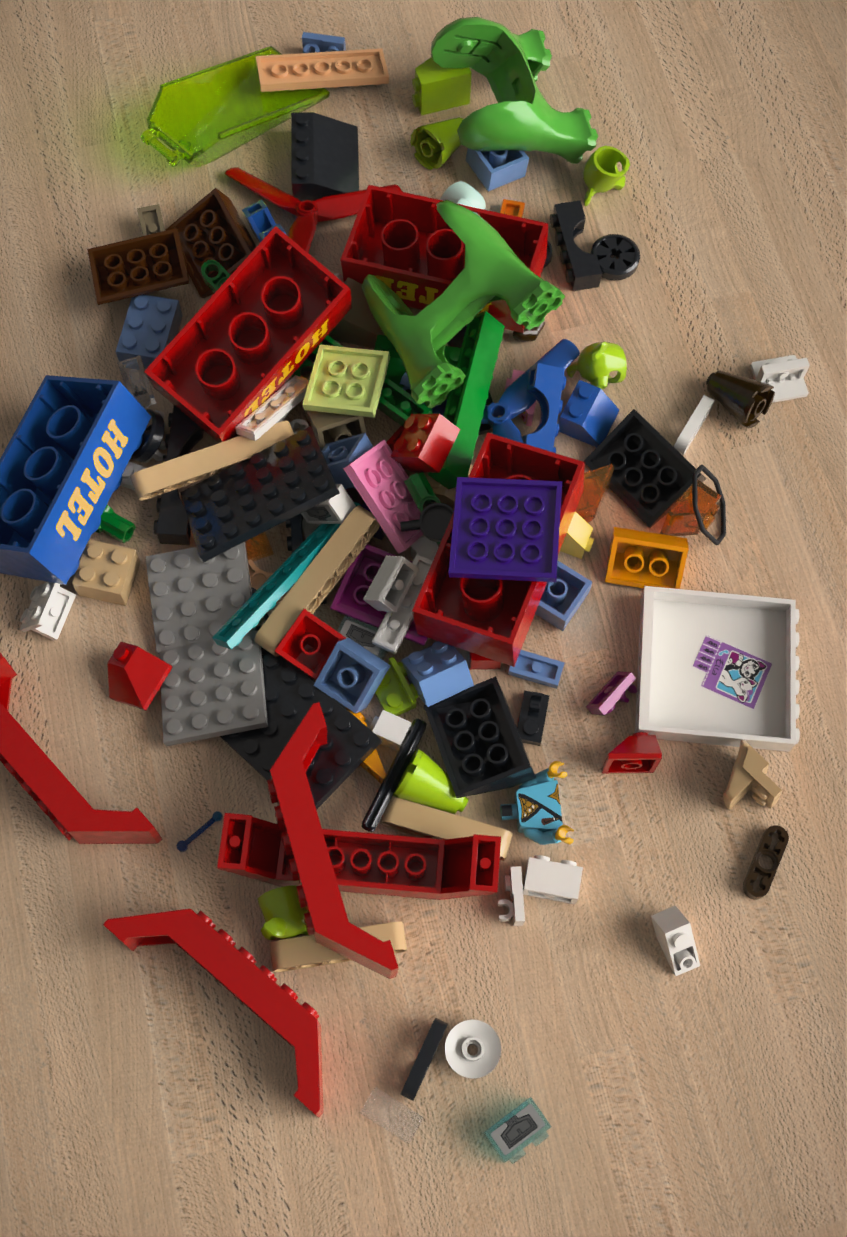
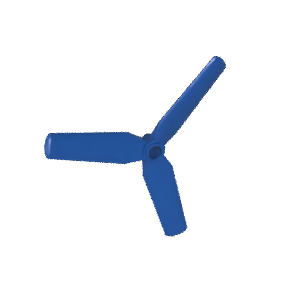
M562 339L535 364L541 363L566 370L579 356L580 352L574 343L567 339ZM530 368L506 388L498 403H491L489 406L485 405L481 424H489L493 429L494 435L524 443L521 432L512 422V419L528 410L537 400L527 391ZM448 399L441 405L432 408V413L444 416Z

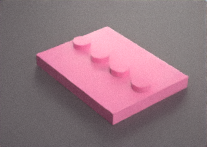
M384 439L343 469L398 554H400L417 541L423 533L421 530L401 532L400 522L419 520L420 512L404 483L409 477L401 464L390 457L392 450Z

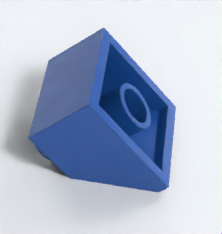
M579 380L560 416L559 432L597 448L607 437L619 413V409L601 388Z

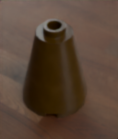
M720 370L716 373L713 372L706 382V385H708L707 391L746 428H753L760 422L757 418L761 413L765 415L768 412L775 396V392L771 390L774 387L770 384Z

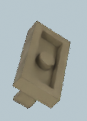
M159 204L137 208L143 236L165 231Z

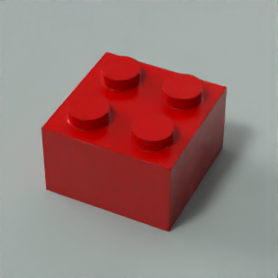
M411 414L405 421L404 430L400 438L395 442L394 450L390 457L411 472L440 473L460 429L441 414Z

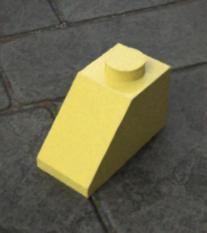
M576 512L560 551L582 559L585 551L590 553L595 539L591 538L593 528Z

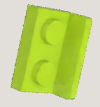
M393 656L389 658L388 664L391 666L375 695L383 710L399 716L416 708V698L419 696L414 685L407 683L405 679L407 673L401 662L397 663Z

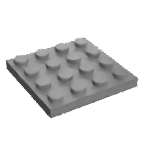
M245 542L205 562L199 557L197 547L145 556L158 654L175 647L212 640V637L252 596ZM257 626L252 628L249 632L257 631Z
M258 631L248 632L243 637L241 643L232 650L217 645L212 639L159 652V658L173 667L161 686L163 743L166 746L268 727L261 646L255 643V636Z

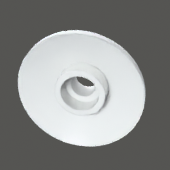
M466 1020L460 1022L453 1027L446 1038L445 1056L447 1062L457 1074L465 1078L476 1079L488 1075L497 1066L501 1056V1043L497 1033L490 1025L483 1021ZM469 1045H475L478 1048L476 1055H470L467 1052Z

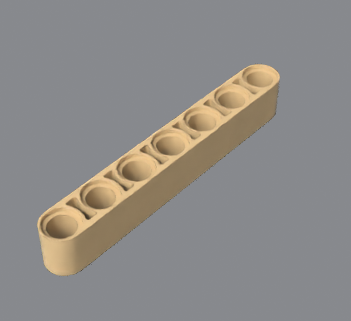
M282 421L273 425L256 441L238 436L133 473L130 479L138 499L141 501L216 475L234 464L250 459L255 453L273 446L275 443L294 435L289 421Z
M359 505L350 512L258 630L255 636L256 644L274 656H279L274 650L303 608L312 614L316 611L379 529L380 525L370 511Z

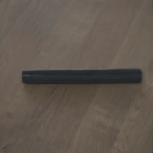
M420 719L413 721L362 821L361 826L364 830L369 832L375 831L426 730L427 723Z

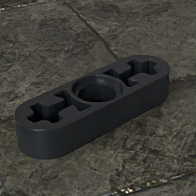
M437 1018L434 1019L400 1095L414 1101L448 1023Z

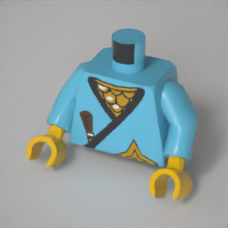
M559 761L552 762L549 769L536 773L535 779L522 783L519 789L515 791L514 804L500 805L501 820L516 819L518 832L523 833L526 838L540 845L554 844L560 841L572 844L574 841L570 837L565 838L566 833L569 831L573 832L574 829L563 825L558 781L554 780V777L562 779L567 776V772L564 771L557 773L558 767L564 765V763Z

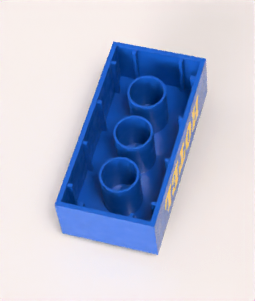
M45 376L0 458L1 574L66 585L69 578L77 571L80 563L79 559L91 535L99 528L101 515L113 492L121 485L122 474L133 452L140 447L143 440L142 435L152 417L120 381Z

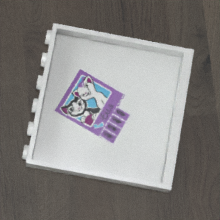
M644 586L640 599L635 733L646 732L648 735H655L660 740L740 747V741L745 740L754 749L790 752L798 744L800 738L799 728H796V719H798L800 706L796 704V695H798L800 687L799 680H796V671L799 669L800 662L799 656H796V647L799 645V632H796V624L799 621V609H796V600Z

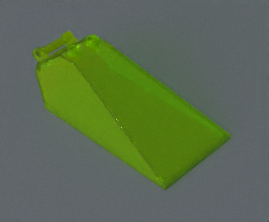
M269 46L161 84L147 118L148 129L142 133L141 140L146 145H151L163 155L167 163L172 167L177 166L181 160H185L193 166L201 167L291 119V113H301L327 99L330 92L325 88L261 92L256 67V56L281 55L275 48ZM157 138H159L160 140H162V141H163L166 145H168L173 151H171L170 149H168V148H167L164 144H162Z

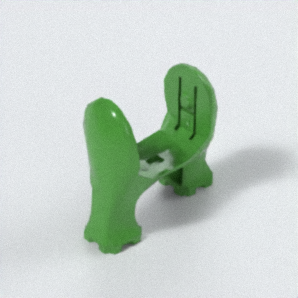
M480 17L459 18L449 23L436 34L431 44L432 59L442 68L458 69L470 67L487 77L498 102L474 111L462 120L457 129L460 144L475 151H542L559 155L566 159V162L578 164L583 159V154L586 151H592L596 147L598 134L596 129H592L590 126L591 114L589 110L575 108L571 112L557 111L546 102L535 83L538 80V73L546 71L550 67V60L552 58L550 49H545L544 41L546 38L543 31L531 29L524 34L517 35L512 33L503 24Z
M450 200L440 201L436 205L437 211L465 244V268L438 298L414 316L401 298L374 275H367L361 286L370 312L403 361L411 387L412 398L416 403L420 405L425 403L431 409L441 405L447 399V394L453 389H458L464 383L463 380L466 377L461 369L449 364L444 357L446 344L466 324H469L487 304L495 300H505L513 320L517 324H523L526 329L531 330L545 321L544 317L547 313L556 310L563 304L562 300L565 298L560 289L533 273L487 221L477 213Z

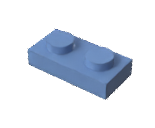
M521 650L515 666H510L508 675L557 689L564 662Z

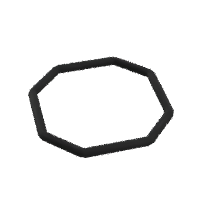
M699 465L692 474L693 510L700 531L713 544L719 545L726 536V504L718 479L704 465ZM701 471L714 482L720 500L721 534L718 539H715L705 529L698 509L697 476Z

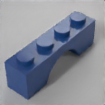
M262 199L242 209L253 234L259 242L275 226L286 234L280 223H275Z
M541 363L530 367L527 391L539 402L541 420L533 433L522 436L524 444L556 453L554 441L559 433V423H557L558 414L561 413L563 407L561 393L566 385L564 368Z

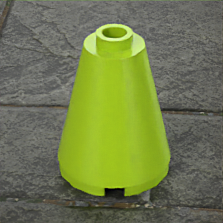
M458 117L423 125L412 132L411 147H415L416 153H414V156L423 167L429 170L440 168L459 148L461 144L457 129L464 119Z
M419 749L412 755L393 793L397 798L451 814H455L457 811L462 812L469 800L467 797L456 798L448 774Z

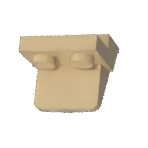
M745 740L740 741V749L726 791L723 793L724 805L728 810H731L749 791H752V797L758 804L763 807L766 805L771 809L778 802L782 789L766 775L769 763Z

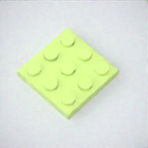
M319 345L302 404L304 410L375 418L390 361L389 352Z

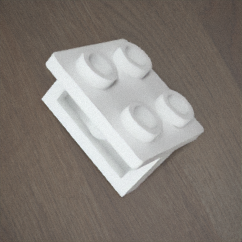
M795 355L751 363L750 367L754 379L774 387L771 389L775 392L772 403L807 397L809 393L804 381V376L810 366L807 358L797 359Z
M46 582L36 586L30 595L31 604L29 608L25 609L20 618V622H22L20 630L23 632L32 630L53 641L57 640L76 594L60 587L58 583Z

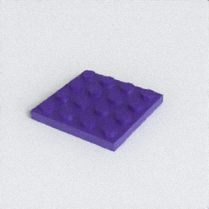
M457 477L449 577L556 582L562 481Z

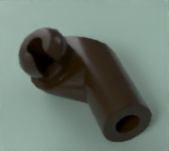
M543 321L538 327H534L531 330L524 327L523 333L513 331V337L519 341H534L545 326V322Z

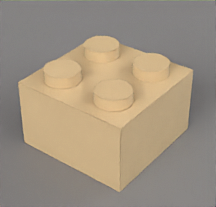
M89 540L72 582L78 596L126 606L141 563L136 549Z

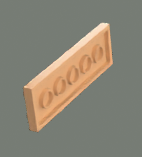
M383 49L256 56V67L261 92L389 84V74Z

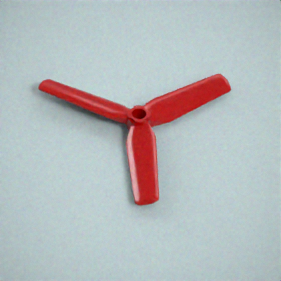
M238 167L230 168L225 172L226 176L274 205L296 215V219L289 229L288 237L307 253H309L317 223L358 214L366 190L326 196L314 201H300L296 197ZM396 184L382 187L403 192Z

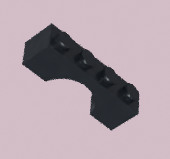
M581 200L554 204L553 214H550L551 227L556 230V245L561 248V263L566 265V281L571 283L573 291L599 287L602 276L597 255L584 252L574 242V238L583 233L586 220Z

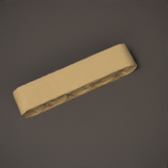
M391 797L380 821V824L387 828L421 838L446 840L473 836V834L501 837L500 861L506 860L513 835L510 831L397 797Z
M403 922L358 927L383 942L390 940L394 954L407 950ZM314 935L283 939L270 943L273 972H285L352 961L316 943Z

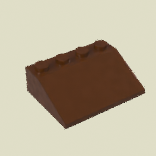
M217 188L213 189L165 229L166 231L178 229L185 253L188 274L202 298L214 294L205 284L201 274V267L204 262L215 260L231 275L257 247L231 199ZM211 271L207 276L210 278L216 277L218 272Z
M177 228L87 249L98 305L190 284L185 253Z

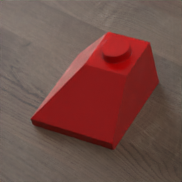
M303 608L274 651L317 680L337 642L346 639V637Z
M120 642L107 663L109 698L146 711L173 667L138 646Z
M646 732L633 733L632 736H628L608 753L601 768L602 774L654 773L662 760V752L656 736L648 735Z

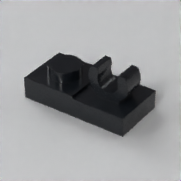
M524 690L517 727L523 743L541 745L550 695Z

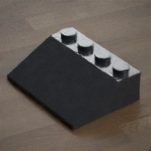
M314 112L291 113V184L294 197L300 201H314L326 196L359 191L358 126Z
M635 409L583 461L650 528L692 494V474L696 468ZM701 473L697 476V488L707 479Z
M496 676L429 707L424 705L456 798L512 788L536 778Z

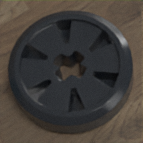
M608 234L600 237L594 242L590 254L597 255L602 272L601 277L608 280H623L630 277L637 270L640 261V251L636 243L620 234Z
M146 409L152 417L142 435V443L130 458L137 462H145L150 459L158 450L163 439V417L160 413L151 409Z

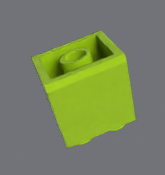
M432 57L416 67L415 78L412 79L415 94H412L414 107H418L421 116L470 104L472 76L470 67L458 69L442 68Z

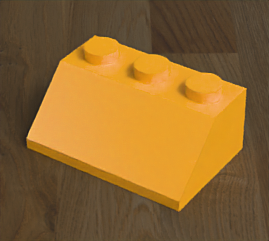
M613 527L605 582L637 588L652 586L680 589L689 549L687 538Z

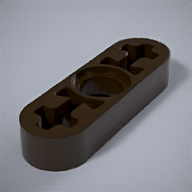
M774 825L769 827L761 837L743 882V891L751 899H761L769 892L789 841L787 831L781 826ZM777 833L778 839L781 842H778L773 850H770L768 848L772 843V838L769 836ZM766 855L772 859L773 866L771 869H764L760 866V856ZM759 874L763 875L764 877L761 878L759 883L763 890L754 892L753 886L750 883H754Z

